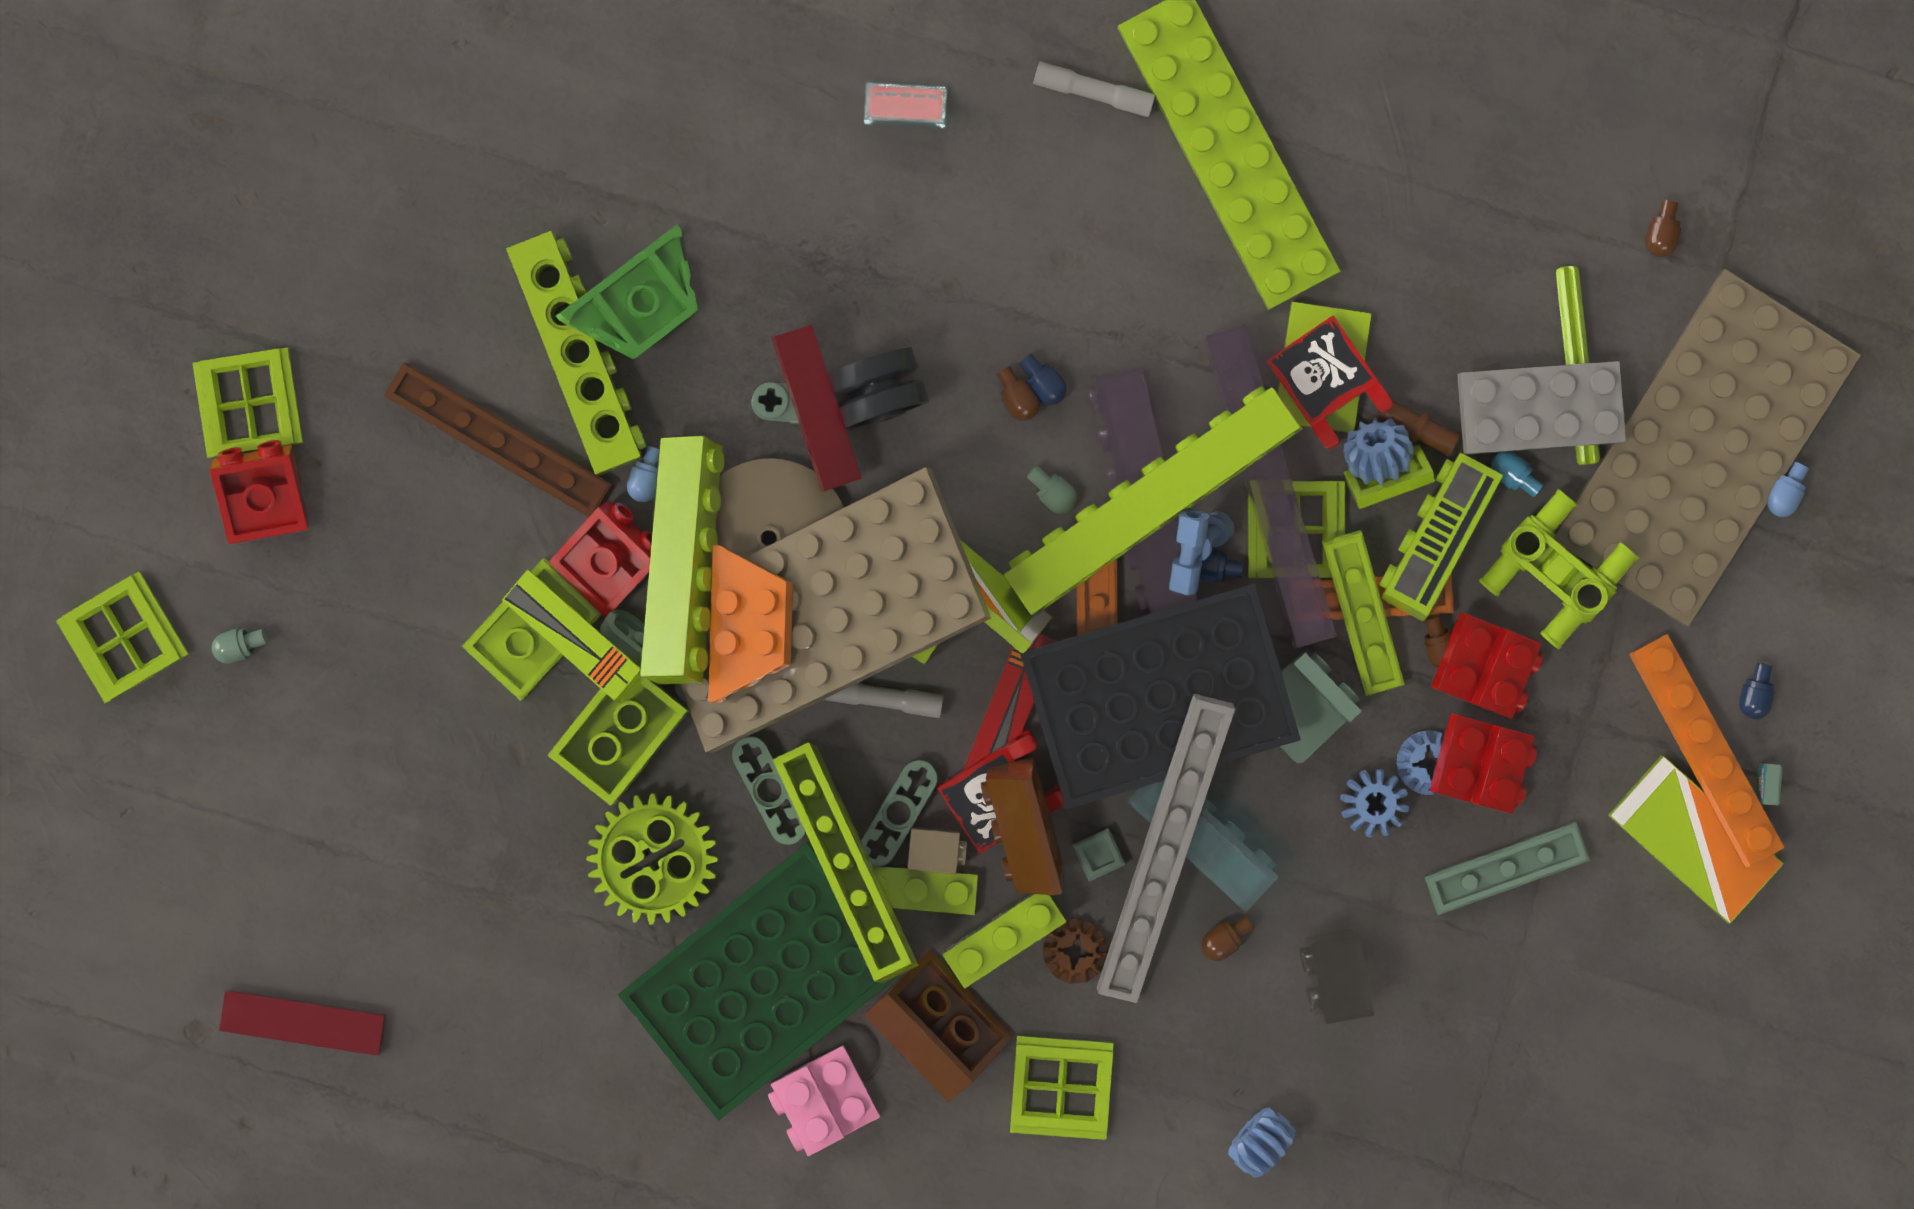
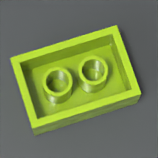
M643 677L637 681L620 703L614 701L600 689L547 756L612 806L617 803L690 710L658 683Z

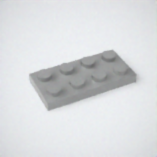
M1619 361L1457 374L1463 452L1465 455L1626 442Z

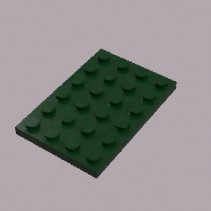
M807 842L622 990L618 996L719 1121L900 975L883 983L874 981L817 855Z

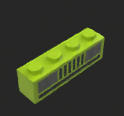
M1461 452L1454 462L1446 459L1435 479L1442 483L1435 497L1430 494L1426 496L1417 513V516L1423 518L1416 532L1411 529L1408 530L1398 548L1400 552L1404 553L1399 565L1395 567L1390 564L1379 586L1385 588L1381 600L1422 622L1428 617L1502 479V474Z

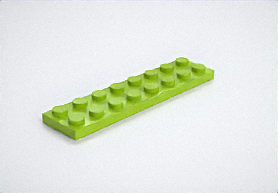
M1165 0L1118 25L1117 29L1152 94H1155L1156 102L1268 311L1340 273V269L1196 0Z

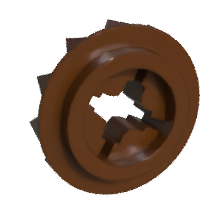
M1081 919L1066 920V923L1050 932L1044 941L1043 957L1045 964L1056 978L1069 984L1088 982L1098 975L1104 966L1107 957L1106 940L1101 931L1090 922ZM1076 934H1079L1081 948L1089 953H1093V955L1079 957L1078 962L1075 963V968L1072 969L1070 956L1064 954L1063 951H1058V948L1071 947L1073 941L1076 940Z

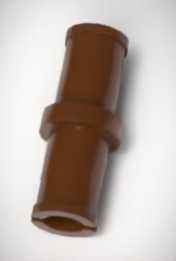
M1391 399L1394 406L1386 413L1380 414L1379 422H1385L1392 418L1396 425H1404L1405 430L1410 436V441L1416 443L1418 440L1450 457L1461 436L1460 433H1455L1428 419L1430 414L1424 411L1422 414H1419Z

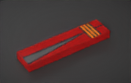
M1039 634L1027 650L1054 643L1057 640ZM1012 647L963 770L1001 748L1023 731L1034 700L1020 652L1015 647Z

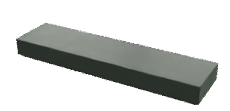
M1576 822L1423 877L1437 915L1588 862L1590 858Z

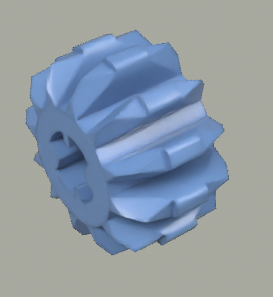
M1376 417L1372 424L1366 425L1359 422L1358 431L1348 432L1347 443L1344 444L1345 449L1343 450L1345 461L1348 463L1349 471L1353 477H1360L1365 485L1375 479L1381 486L1384 479L1392 478L1398 481L1399 472L1409 471L1410 460L1413 459L1414 453L1412 441L1409 440V435L1404 425H1396L1392 418L1384 423H1380Z
M1376 769L1373 782H1371L1367 771L1362 770L1359 772V777L1363 785L1359 786L1351 779H1348L1346 785L1354 790L1355 793L1353 796L1348 794L1340 795L1341 801L1352 803V807L1342 810L1341 815L1344 818L1357 815L1350 825V828L1354 831L1360 829L1366 821L1364 833L1367 837L1373 836L1376 824L1380 833L1383 836L1389 835V828L1386 821L1389 820L1397 827L1403 824L1401 819L1396 817L1394 813L1396 810L1408 812L1409 806L1397 803L1396 799L1405 797L1408 792L1404 788L1392 792V789L1399 780L1395 775L1389 777L1383 784L1384 771L1382 769ZM1377 792L1382 795L1379 802L1383 808L1379 812L1372 809V813L1369 814L1366 811L1369 803L1365 799L1369 794L1376 797Z
M1269 1107L1262 1109L1260 1112L1255 1113L1253 1118L1247 1121L1245 1126L1239 1130L1238 1135L1232 1140L1228 1155L1242 1171L1249 1173L1254 1178L1261 1177L1263 1174L1268 1173L1286 1155L1285 1152L1292 1145L1296 1130L1279 1112L1276 1113Z

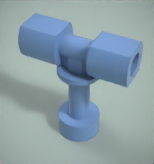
M1187 508L1180 512L1176 542L1181 543V553L1172 562L1169 590L1187 596L1193 595L1198 591L1202 567L1201 561L1210 556L1212 547L1223 545L1234 534L1233 521L1227 514L1220 511L1208 514L1192 508Z

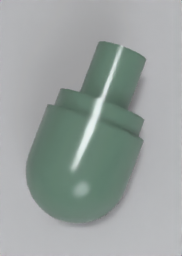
M1037 465L1028 473L1026 477L1039 488L1035 494L1052 512L1066 514L1073 510L1077 503V493L1064 478L1057 476L1055 473L1048 476Z
M246 628L229 630L215 637L211 646L212 654L216 660L224 664H232L248 659L250 655L254 654V648L268 644V636L263 628L250 633Z

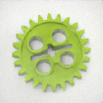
M651 793L648 804L645 805L641 797L635 795L633 800L634 808L630 809L624 801L618 803L621 815L617 816L615 813L607 811L605 815L610 825L596 824L595 829L603 836L601 839L589 840L588 844L597 848L598 854L587 856L586 860L597 863L598 868L590 872L588 876L591 878H601L602 883L594 891L595 893L608 891L610 895L604 903L605 906L611 905L615 901L620 903L618 916L623 915L630 909L633 910L632 919L634 923L638 922L642 913L647 914L649 924L653 925L657 914L661 913L665 922L669 923L672 919L671 910L675 909L678 914L684 917L687 915L685 902L695 907L700 904L695 895L696 891L705 894L709 893L710 889L702 881L704 878L713 879L716 877L717 874L707 869V864L717 862L719 857L708 854L707 849L716 845L717 842L716 840H704L703 835L711 827L710 825L698 827L695 824L701 815L699 811L689 817L685 814L688 805L686 801L676 809L672 807L673 797L671 795L666 797L663 805L658 804L656 793ZM663 820L667 822L671 829L669 840L657 842L651 837L650 826L654 821ZM678 839L684 840V846L658 861L659 869L649 865L628 878L621 877L622 871L647 857V848L655 853ZM627 840L634 845L636 855L632 861L622 862L616 857L615 846L617 842ZM682 855L690 861L691 871L688 876L677 877L673 875L669 867L672 857ZM646 875L654 880L656 889L652 896L642 897L636 892L634 885L638 876Z

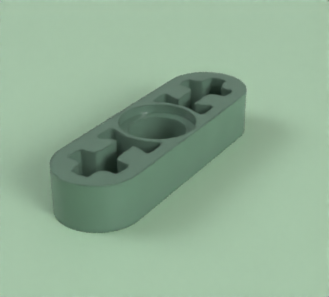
M754 736L739 740L733 748L732 759L769 831L779 843L790 845L798 842L806 831L773 762L774 758L768 746L762 739ZM747 743L752 748L759 746L762 754L757 757L761 768L769 763L773 770L772 772H765L759 775L753 782H751L748 773L756 772L750 761L743 763L740 759V756L744 753L743 746ZM764 779H774L781 786V795L774 802H766L758 794V786ZM786 799L789 800L792 806L784 808L787 817L790 820L797 818L799 821V825L795 828L796 835L790 837L787 832L782 834L778 832L777 827L782 824L778 813L770 817L767 809L780 806Z
M914 760L904 767L862 838L861 842L873 866L886 865L893 859L937 783V773L929 762ZM921 767H924L928 770L926 777L930 780V784L927 787L924 785L918 787L914 796L921 797L922 799L916 805L909 797L897 794L896 791L899 786H902L907 791L912 783L911 777L907 776L911 769L918 771ZM902 801L909 806L911 815L907 822L897 825L888 819L887 808L891 803ZM879 821H882L887 828L901 832V835L896 840L890 834L885 843V847L890 850L887 856L879 854L875 859L869 855L871 848L867 845V842L870 839L873 841L879 839L883 830L877 829L876 825Z

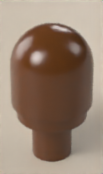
M1663 200L1659 217L1653 216L1652 222H1649L1646 246L1654 256L1667 257L1678 246L1681 233V222L1675 220L1678 202Z
M1010 366L998 372L996 375L1005 388L1001 391L1002 401L1011 416L1019 421H1028L1034 418L1039 411L1040 403L1037 395L1030 387L1031 385L1025 379L1018 380Z
M1432 614L1425 619L1429 633L1424 636V646L1429 661L1434 667L1438 668L1449 644L1452 631L1451 628H1444L1440 614Z
M1246 915L1232 925L1228 921L1223 924L1220 923L1208 931L1202 938V951L1210 960H1225L1240 949L1239 947L1243 945L1241 938L1255 928Z

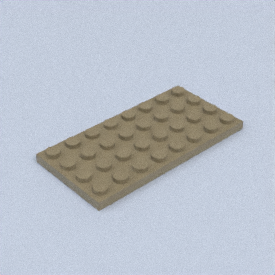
M1723 269L1626 420V442L1610 445L1575 500L1578 506L1560 524L1554 538L1585 564L1596 569L1617 548L1621 541L1638 555L1640 559L1631 566L1617 584L1681 625L1689 627L1768 503V496L1776 480H1779L1781 475L1785 476L1861 355L1733 273Z
M925 467L745 557V559L764 567L765 570L772 574H776L793 583L790 666L775 674L770 673L764 676L760 682L749 688H742L727 696V700L722 703L708 702L709 628L706 640L708 664L704 671L703 684H680L705 752L714 753L991 619L932 469ZM710 592V604H709L710 614H711V592Z

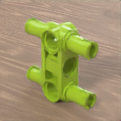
M1560 489L1556 491V494L1536 516L1531 514L1522 521L1501 545L1502 549L1500 552L1502 555L1486 574L1478 580L1498 597L1500 592L1520 570L1524 572L1528 570L1563 600L1561 604L1564 607L1550 624L1540 632L1548 642L1559 650L1582 623H1591L1600 611L1604 609L1617 593L1618 587L1616 584L1628 572L1631 566L1640 559L1638 555L1620 541L1617 548L1605 559L1598 569L1595 567L1591 569L1577 556L1565 549L1566 547L1554 538L1556 536L1554 531L1578 505ZM1522 532H1532L1539 538L1540 545L1535 553L1525 554L1518 549L1516 542ZM1585 585L1598 587L1602 594L1600 603L1592 607L1583 605L1578 598L1580 588Z

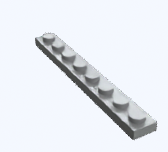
M1193 694L1096 987L1100 995L1134 1003L1138 1001L1235 711L1233 703Z

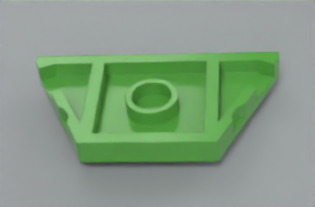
M678 224L556 315L558 320L632 359L638 357L698 311L695 293L690 287L691 274L688 260L684 261L680 242L682 237L681 228Z

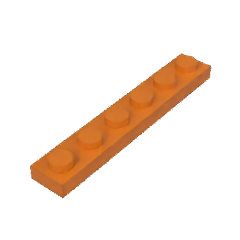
M1668 634L1630 653V658L1745 868L1751 867L1784 849L1783 843Z

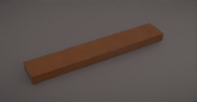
M403 362L384 394V397L587 517H590L601 506L612 487L611 483L406 362Z

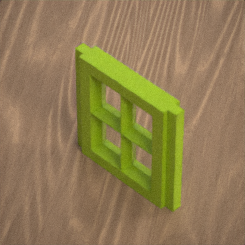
M288 347L192 363L207 458L218 457L217 454L220 451L234 447L241 448L242 453L258 451L257 446L271 440H280L282 446L304 443ZM269 365L273 395L251 398L247 369ZM239 370L244 400L222 403L217 373ZM275 403L279 433L257 436L253 406ZM245 408L249 437L228 441L223 411Z
M1345 481L1248 482V578H1332L1324 548L1323 564H1300V534H1322V541L1345 535ZM1270 496H1292V526H1270ZM1300 496H1322V526H1300ZM1270 534H1292V564H1270Z
M141 571L120 581L56 620L105 704L189 655ZM128 595L143 621L124 632L109 606ZM102 610L117 636L98 647L83 621ZM148 628L163 654L143 665L129 638ZM122 643L136 670L117 680L102 654Z
M1017 1035L1010 1133L1106 1140L1114 1043ZM1029 1059L1060 1061L1058 1083L1028 1081ZM1068 1062L1098 1064L1096 1086L1066 1084ZM1027 1089L1057 1091L1056 1113L1026 1111ZM1065 1092L1096 1094L1094 1116L1064 1114Z

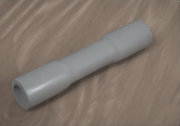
M1039 61L1033 84L1065 94H1076L1148 118L1155 98V94L1125 85L1110 84Z
M859 682L824 700L851 705H871L901 710L908 714L940 718L944 695L911 689L898 690Z

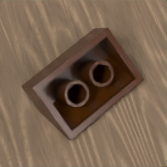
M1035 757L987 768L986 781L981 782V790L986 806L993 805L996 819L991 820V826L996 844L1003 843L1007 857L1001 858L1006 881L1013 880L1016 893L1062 894L1065 868Z
M928 950L917 961L919 966L905 972L864 1016L934 1089L949 1102L976 1080L1013 1038V1035L967 988L964 989L958 978L931 950Z

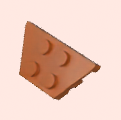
M713 545L708 689V702L722 703L727 700V696L742 688H749L760 682L764 676L770 673L775 674L791 665L793 583L776 574H772L765 570L764 567L720 545Z

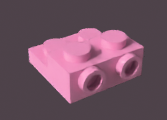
M844 1044L773 1080L771 1086L774 1091L768 1094L769 1100L778 1116L786 1113L792 1125L786 1131L795 1150L798 1152L804 1149L807 1156L843 1139L845 1135L881 1116Z

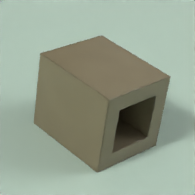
M912 827L908 869L956 874L957 865L965 866L967 841H959V831Z

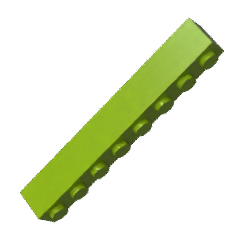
M1263 386L1255 389L1242 399L1245 406L1234 414H1231L1229 410L1224 411L1208 423L1212 429L1200 438L1194 433L1175 446L1178 453L1170 459L1164 461L1162 457H1159L1141 470L1145 476L1132 485L1126 480L1108 493L1111 500L1100 508L1094 503L1075 516L1078 523L1070 529L1064 531L1062 527H1059L1042 539L1045 546L1034 554L1026 550L1011 560L1008 564L1012 569L1005 573L1004 576L1029 613L1037 615L1174 520L1180 515L1182 510L1191 508L1303 430L1276 389L1271 387L1265 391Z

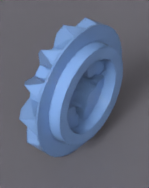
M1430 730L1417 732L1408 737L1398 751L1396 761L1398 774L1403 783L1417 793L1424 795L1438 794L1429 791L1432 780H1430L1427 770L1419 768V766H1412V763H1418L1419 760L1425 759L1426 745H1429V751H1431L1432 756L1438 758L1444 738L1443 733Z

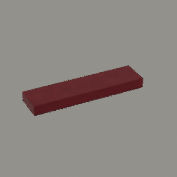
M812 324L771 337L821 492L862 479Z
M226 990L219 1031L378 1056L381 1052L386 1014Z

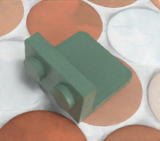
M1306 652L1300 653L1281 671L1301 740L1280 746V748L1296 763L1305 762L1345 722H1351L1362 712L1355 705L1360 700L1359 697L1344 682L1337 686L1327 674L1332 669L1316 653L1311 657Z

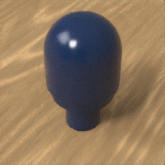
M1032 353L1019 362L1021 367L1030 376L1026 382L1031 385L1030 387L1040 402L1046 405H1055L1064 399L1067 391L1066 383L1053 366L1050 367L1048 363L1042 366Z
M1212 549L1210 556L1201 561V580L1223 581L1224 575L1242 578L1244 562L1227 560V553H1222V550Z
M1757 662L1753 679L1747 678L1746 683L1743 684L1739 707L1741 712L1750 719H1761L1771 710L1775 691H1773L1775 685L1769 683L1773 668L1771 665Z

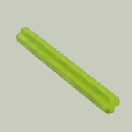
M1577 266L1560 267L1556 270L1566 365L1589 363L1579 269ZM1599 445L1575 446L1576 459L1579 465H1591L1599 462Z

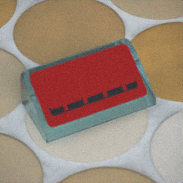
M867 83L864 122L865 124L945 128L947 87Z

